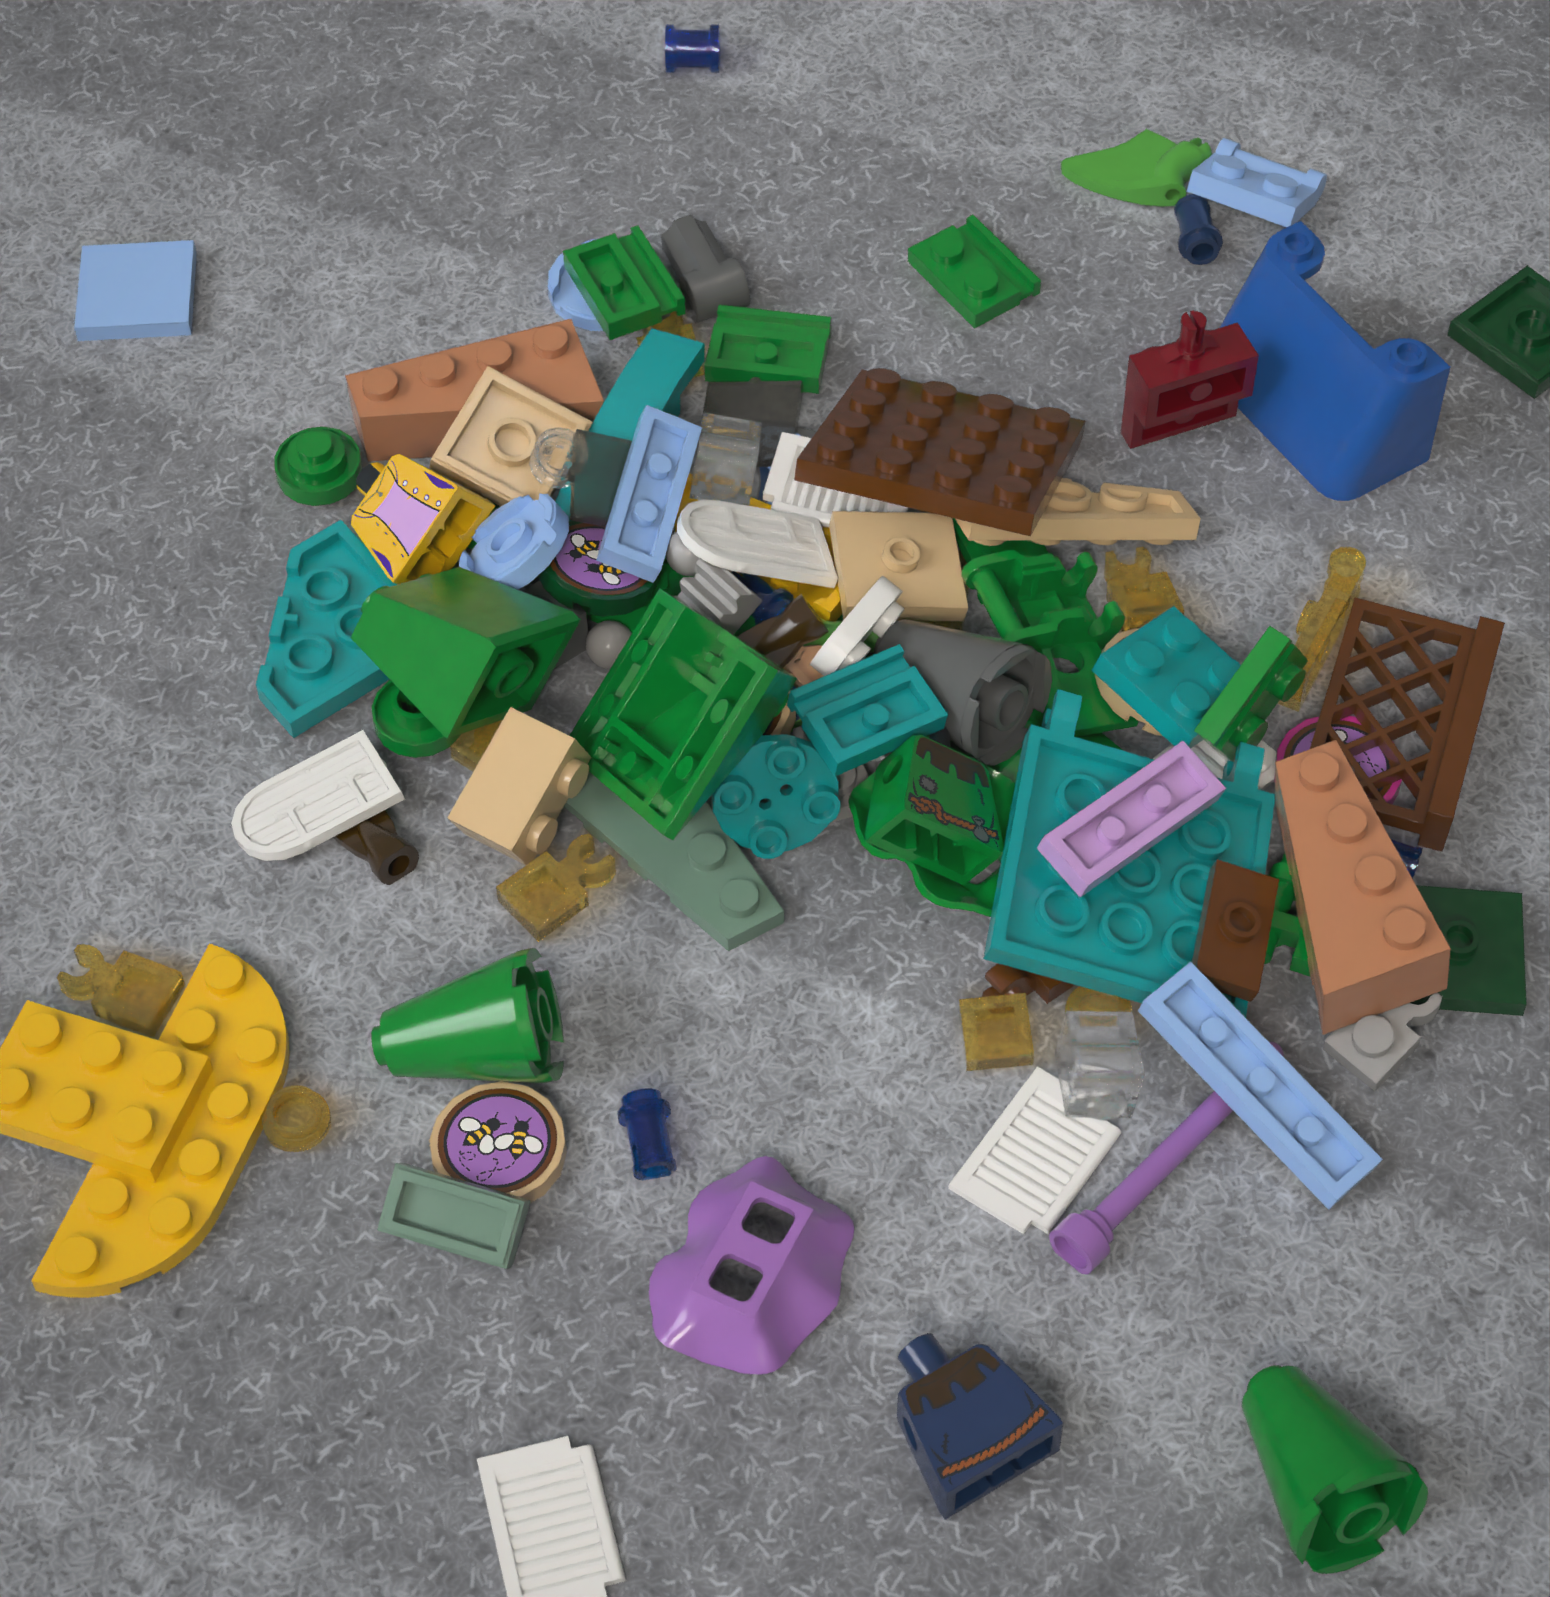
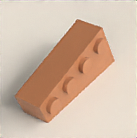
M567 319L345 375L353 420L367 461L390 460L392 456L401 454L409 459L433 457L487 366L593 422L604 403V399L572 320Z
M1334 740L1276 761L1275 806L1288 869L1292 876L1296 909L1306 944L1308 966L1312 985L1315 988L1322 1034L1324 1035L1354 1024L1365 1016L1378 1015L1447 989L1451 948L1338 742Z

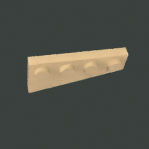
M1062 478L1031 537L959 519L955 520L969 541L982 545L996 546L1004 541L1030 540L1040 545L1051 546L1059 544L1061 540H1087L1098 545H1112L1118 540H1143L1155 545H1168L1173 540H1196L1201 518L1180 491L1103 483L1100 487V492L1095 493L1091 492L1084 485L1072 482V479Z

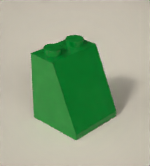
M457 567L433 575L429 573L424 574L412 581L391 587L382 586L374 590L363 602L361 607L362 615L350 638L440 733L448 739L503 720L510 707L522 713L531 710L581 619L571 610L464 568Z

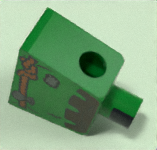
M946 727L926 737L923 735H912L883 759L876 769L865 830V842L961 885H965L1001 857L1004 844L989 771L983 763L951 749L950 733Z

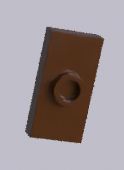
M1217 859L1209 871L1192 963L1221 993L1252 1002L1260 990L1279 879Z

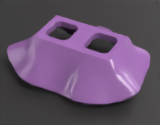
M763 1156L756 1158L735 1173L714 1181L701 1190L691 1203L688 1214V1235L685 1245L677 1252L664 1256L656 1264L650 1277L649 1298L653 1316L652 1326L656 1337L667 1348L701 1362L739 1373L768 1374L779 1369L788 1361L789 1357L804 1339L826 1319L838 1304L842 1267L854 1236L852 1219L836 1205L819 1199L793 1180L783 1165L773 1157ZM764 1202L794 1217V1222L783 1241L773 1244L746 1232L742 1228L744 1221L755 1204ZM734 1259L758 1270L763 1277L749 1300L738 1301L714 1290L710 1286V1281L722 1261Z

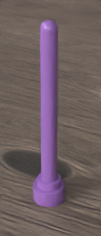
M1269 1042L1283 1056L1282 1048L1275 1042ZM1215 1091L1210 1094L1093 1211L1083 1210L1080 1214L1070 1213L1050 1232L1049 1240L1055 1253L1081 1274L1091 1273L1109 1255V1244L1114 1238L1112 1231L1233 1110Z

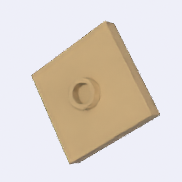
M487 366L431 458L429 468L499 506H503L520 496L529 495L534 501L539 499V493L549 494L552 497L573 462L593 422Z
M832 511L829 528L838 576L843 620L881 576L887 578L903 591L896 601L904 608L897 621L903 619L914 621L965 620L968 603L961 575L962 570L952 518L934 513Z

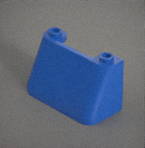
M1299 221L1269 238L1219 328L1238 322L1259 355L1253 394L1250 397L1240 399L1238 401V409L1318 492L1327 498L1337 501H1350L1429 461L1451 367L1432 348L1421 341L1411 338H1398L1375 349L1372 348L1305 281L1320 271L1324 262L1325 251L1320 239L1302 221Z

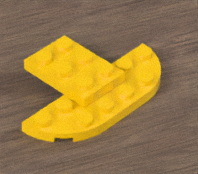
M209 943L159 1040L27 1000L0 1047V1134L93 1163L31 1280L36 1291L70 1298H89L121 1292V1287L139 1282L159 1271L164 1274L174 1268L202 1243L214 1227L280 1096L285 1083L290 1056L287 1027L276 995L263 976L239 956Z

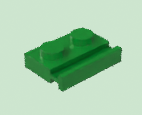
M974 215L966 218L965 225L959 228L952 225L908 248V263L974 329L1020 305V301L1030 295L1035 297L1040 294L1041 280Z
M638 225L630 228L631 234L618 238L613 233L563 251L566 271L609 341L661 323L663 315L675 312L677 316L686 314L685 297Z
M718 305L717 320L713 326L704 364L705 381L819 394L828 352V341L831 337V317Z
M1269 626L1194 731L1214 750L1234 762L1236 748L1240 742L1257 746L1268 728V723L1265 720L1280 700L1282 702L1288 701L1297 692L1305 678L1306 672L1303 670V667L1308 662L1307 658L1297 646L1292 644L1290 638Z

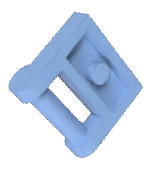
M1223 138L1215 153L1192 170L1187 192L1278 225L1289 227L1299 221L1315 206L1324 191L1327 174L1314 169H1309L1307 173L1241 150L1240 143Z

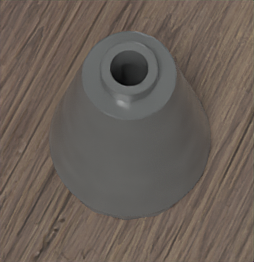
M909 619L896 622L882 638L878 637L874 654L898 644L901 645L904 650V659L910 667L915 666L948 713L945 727L950 733L951 741L961 751L968 754V757L975 758L986 765L995 766L1010 759L1023 745L1024 736L1028 731L1024 726L1030 718L1033 709L1043 713L1048 703L1052 683L1050 661L1045 655L1037 652L1035 648L1028 644Z

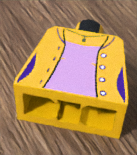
M397 454L391 457L386 466L379 462L370 463L358 474L356 487L365 497L353 513L351 525L387 577L393 583L402 584L415 580L424 574L429 573L433 575L453 569L462 552L466 550L472 541L471 537L474 535L475 530L489 516L495 505L439 473L401 454Z

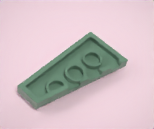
M590 772L577 796L568 798L563 808L569 810L583 822V827L601 843L605 841L628 861V866L644 880H651L670 897L672 904L727 951L784 923V910L735 841L722 831L713 810L707 802L704 803L677 837L671 840L657 831Z

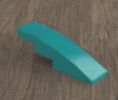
M651 328L624 367L602 404L555 500L568 515L569 521L593 518L608 521L641 413L645 406L649 405L676 417L680 415V395L705 362V343Z

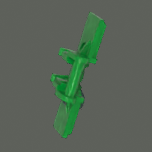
M952 518L957 546L967 563L962 569L961 575L967 587L977 591V598L981 605L984 604L1001 639L1028 644L1035 648L1037 652L1045 655L1050 661L1052 683L1049 700L1044 712L1047 708L1052 710L1054 695L1059 689L1082 696L1074 737L1136 727L1139 721L1134 717L1130 716L1128 721L1114 713L1101 696L1095 679V673L1091 671L1102 653L1101 650L1120 631L1125 621V616L1116 601L1107 603L1099 618H1097L1091 607L1086 593L1098 570L1089 552L1081 553L1077 557L1075 566L1066 572L1060 558L1053 556L1052 553H1048L1045 545H1040L1030 540L1004 541L996 546L982 545L969 541L955 518ZM1053 658L1069 660L1078 668L1079 672L1064 673L1057 670Z

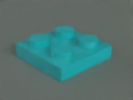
M1173 606L1103 652L1091 671L1173 746L1184 741L1191 749L1203 740L1194 729L1241 664L1231 658L1202 632L1193 621Z

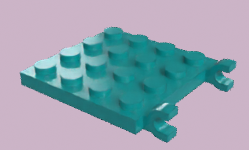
M1058 689L1054 695L1052 710L1047 708L1043 715L1042 727L1031 724L1023 739L983 959L1143 1003L1149 995L1189 962H1192L1209 871L1216 860L1225 861L1264 875L1266 873L1275 794L1258 789L1265 749L1240 742L1236 748L1235 761L1228 760L1223 769L1222 779L1217 778L1226 787L1218 801L1085 895L1079 897L1037 849L1038 845L1046 834L1147 766L1154 759L1074 737L1082 696ZM1222 993L1246 1018L1248 1001Z

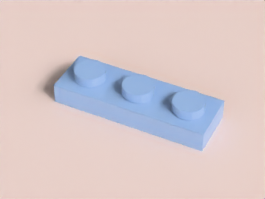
M649 405L645 406L635 429L596 561L654 583L662 569L702 430L701 426Z

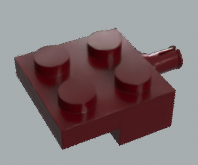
M1190 311L1189 317L1186 312L1181 316L1180 337L1177 341L1162 346L1149 347L1142 352L1129 355L1121 434L1130 449L1236 416L1238 401L1253 394L1259 356L1238 322L1214 330H1205L1207 319L1203 313Z

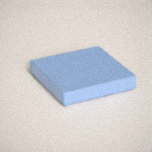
M194 240L82 246L74 325L78 341L192 335L197 258Z

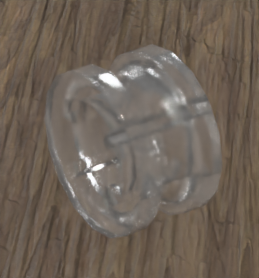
M556 427L546 430L538 437L530 454L529 466L533 476L539 483L547 487L561 489L571 486L578 480L587 462L588 451L585 442L577 433L567 428ZM555 447L561 448L568 452L565 460L572 459L573 462L566 461L562 469H558L549 464L552 456L544 457V454L551 455Z

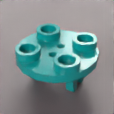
M788 734L762 735L712 794V809L722 831L737 844L751 849L752 853L757 857L774 859L782 855L784 851H790L811 842L829 823L837 818L840 812L839 782L837 776H833L810 741ZM788 784V789H781L783 785ZM767 798V803H760L762 799Z

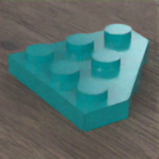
M341 519L291 548L286 565L287 579L282 597L278 596L268 635L270 645L265 665L260 666L256 681L259 700L293 738L390 680L350 637L362 615L361 607L365 599L374 590L382 586L391 587L398 584L393 583L387 577L368 548Z

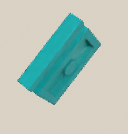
M900 644L791 690L789 693L788 708L791 712L796 711L803 722L802 729L834 777L894 751L912 735H923L926 737L945 727L948 713L915 666L910 667L904 659V650Z

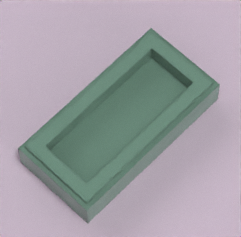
M403 1162L395 1163L377 1230L509 1269L512 1267L516 1257L531 1200Z

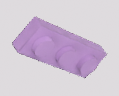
M1181 741L1046 834L1037 849L1075 893L1082 897L1218 801L1226 787L1184 741Z

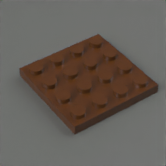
M889 369L861 370L798 456L794 480L1031 537L1081 444L1086 421L1071 418L1066 411L1054 407H1042L1036 410L1015 405L1011 399L1002 395L985 394L975 396L958 392L953 385L945 382L930 381L923 384L901 379L898 373Z

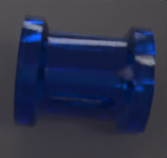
M666 24V73H675L677 68H709L711 73H720V25L711 24L709 30H677L674 24Z

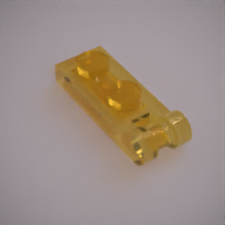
M1340 547L1331 553L1327 568L1328 579L1325 581L1322 596L1319 602L1311 599L1307 601L1296 627V634L1300 636L1295 646L1308 660L1303 667V670L1306 672L1305 678L1297 692L1288 701L1282 702L1280 700L1277 704L1299 712L1348 621L1354 598H1359L1360 583L1366 566L1365 556L1356 548Z

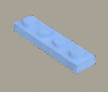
M1189 962L1149 995L1141 1004L1138 1012L1328 1210L1368 1176L1383 1160L1192 962Z

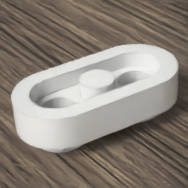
M881 576L831 634L810 665L823 676H826L863 660L871 650L870 647L863 643L871 632L882 638L903 613L904 608L896 602L903 591L887 578Z

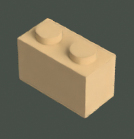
M510 707L447 818L465 835L529 866L537 854L544 853L551 845L557 832V817L568 798L577 796L587 780L589 773L588 762L591 756L575 738Z

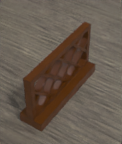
M1355 597L1310 749L1336 740L1382 824L1420 834L1418 846L1443 852L1457 808L1505 622L1480 616L1477 628L1473 629ZM1364 621L1386 627L1395 639L1372 648L1359 631L1360 623ZM1435 640L1457 646L1458 648L1455 656L1433 664L1419 645ZM1354 648L1358 654L1351 657ZM1405 651L1419 671L1396 680L1382 660ZM1368 667L1381 684V687L1358 695L1345 676ZM1450 674V678L1447 683V681L1444 679V676ZM1429 683L1443 703L1420 712L1406 692ZM1340 695L1344 702L1337 705ZM1392 699L1406 719L1382 728L1368 708ZM1354 714L1368 732V735L1344 744L1332 728L1331 723ZM1437 722V726L1434 731L1430 724ZM1416 731L1430 752L1406 761L1392 740ZM1378 746L1393 768L1368 777L1354 756ZM1424 771L1421 781L1416 773ZM1402 779L1416 799L1414 810L1387 803L1377 789Z

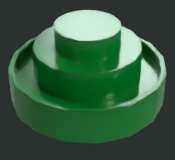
M323 426L301 430L288 437L276 452L274 465L277 483L283 493L297 503L311 506L335 503L346 498L357 488V476L362 470L360 448L351 436L339 429Z
M391 680L375 696L372 704L375 733L386 748L398 755L413 758L433 756L449 748L461 736L460 734L446 739Z

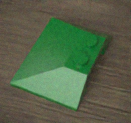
M659 588L569 736L575 738L591 756L588 762L591 774L663 836L674 840L763 735L771 720L783 710L789 697V691L797 678L736 635Z

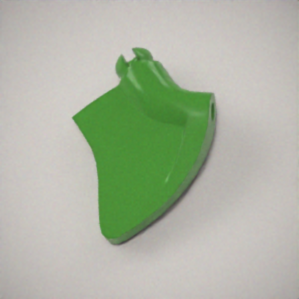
M1145 129L1132 139L1115 147L1063 159L1061 162V172L1071 182L1107 197L1148 206H1175L1181 198L1186 196L1185 183L1190 180L1192 170L1212 155V150L1207 142L1202 144V139L1193 138L1189 142L1181 141L1176 144L1153 131Z

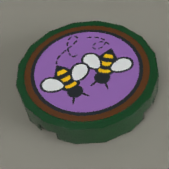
M595 518L569 521V532L561 550L550 565L538 575L543 588L559 603L572 609L574 602L589 607L588 614L596 616L625 615L644 607L652 598L653 591L658 584L659 575L654 583L596 561L608 521Z

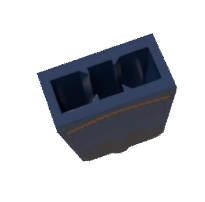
M927 1333L912 1340L899 1353L898 1360L913 1382L903 1387L898 1393L897 1420L935 1504L945 1520L1060 1451L1063 1430L1062 1420L987 1345L976 1344L950 1359L935 1336Z

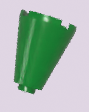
M536 948L516 951L383 1011L380 1017V1025L374 1026L371 1033L372 1048L376 1061L380 1066L387 1065L395 1077L529 1083L558 1081L563 1073L564 1061L551 1063L550 1040L564 1042L563 1026L557 994L549 970L536 972L532 962L542 957Z
M1273 1365L1262 1369L1251 1378L1242 1399V1410L1291 1551L1302 1565L1304 1561H1307L1313 1572L1321 1574L1346 1571L1384 1552L1378 1539L1395 1525L1404 1535L1416 1523L1425 1508L1428 1499V1487L1419 1476L1417 1469L1301 1368L1297 1366L1282 1367Z

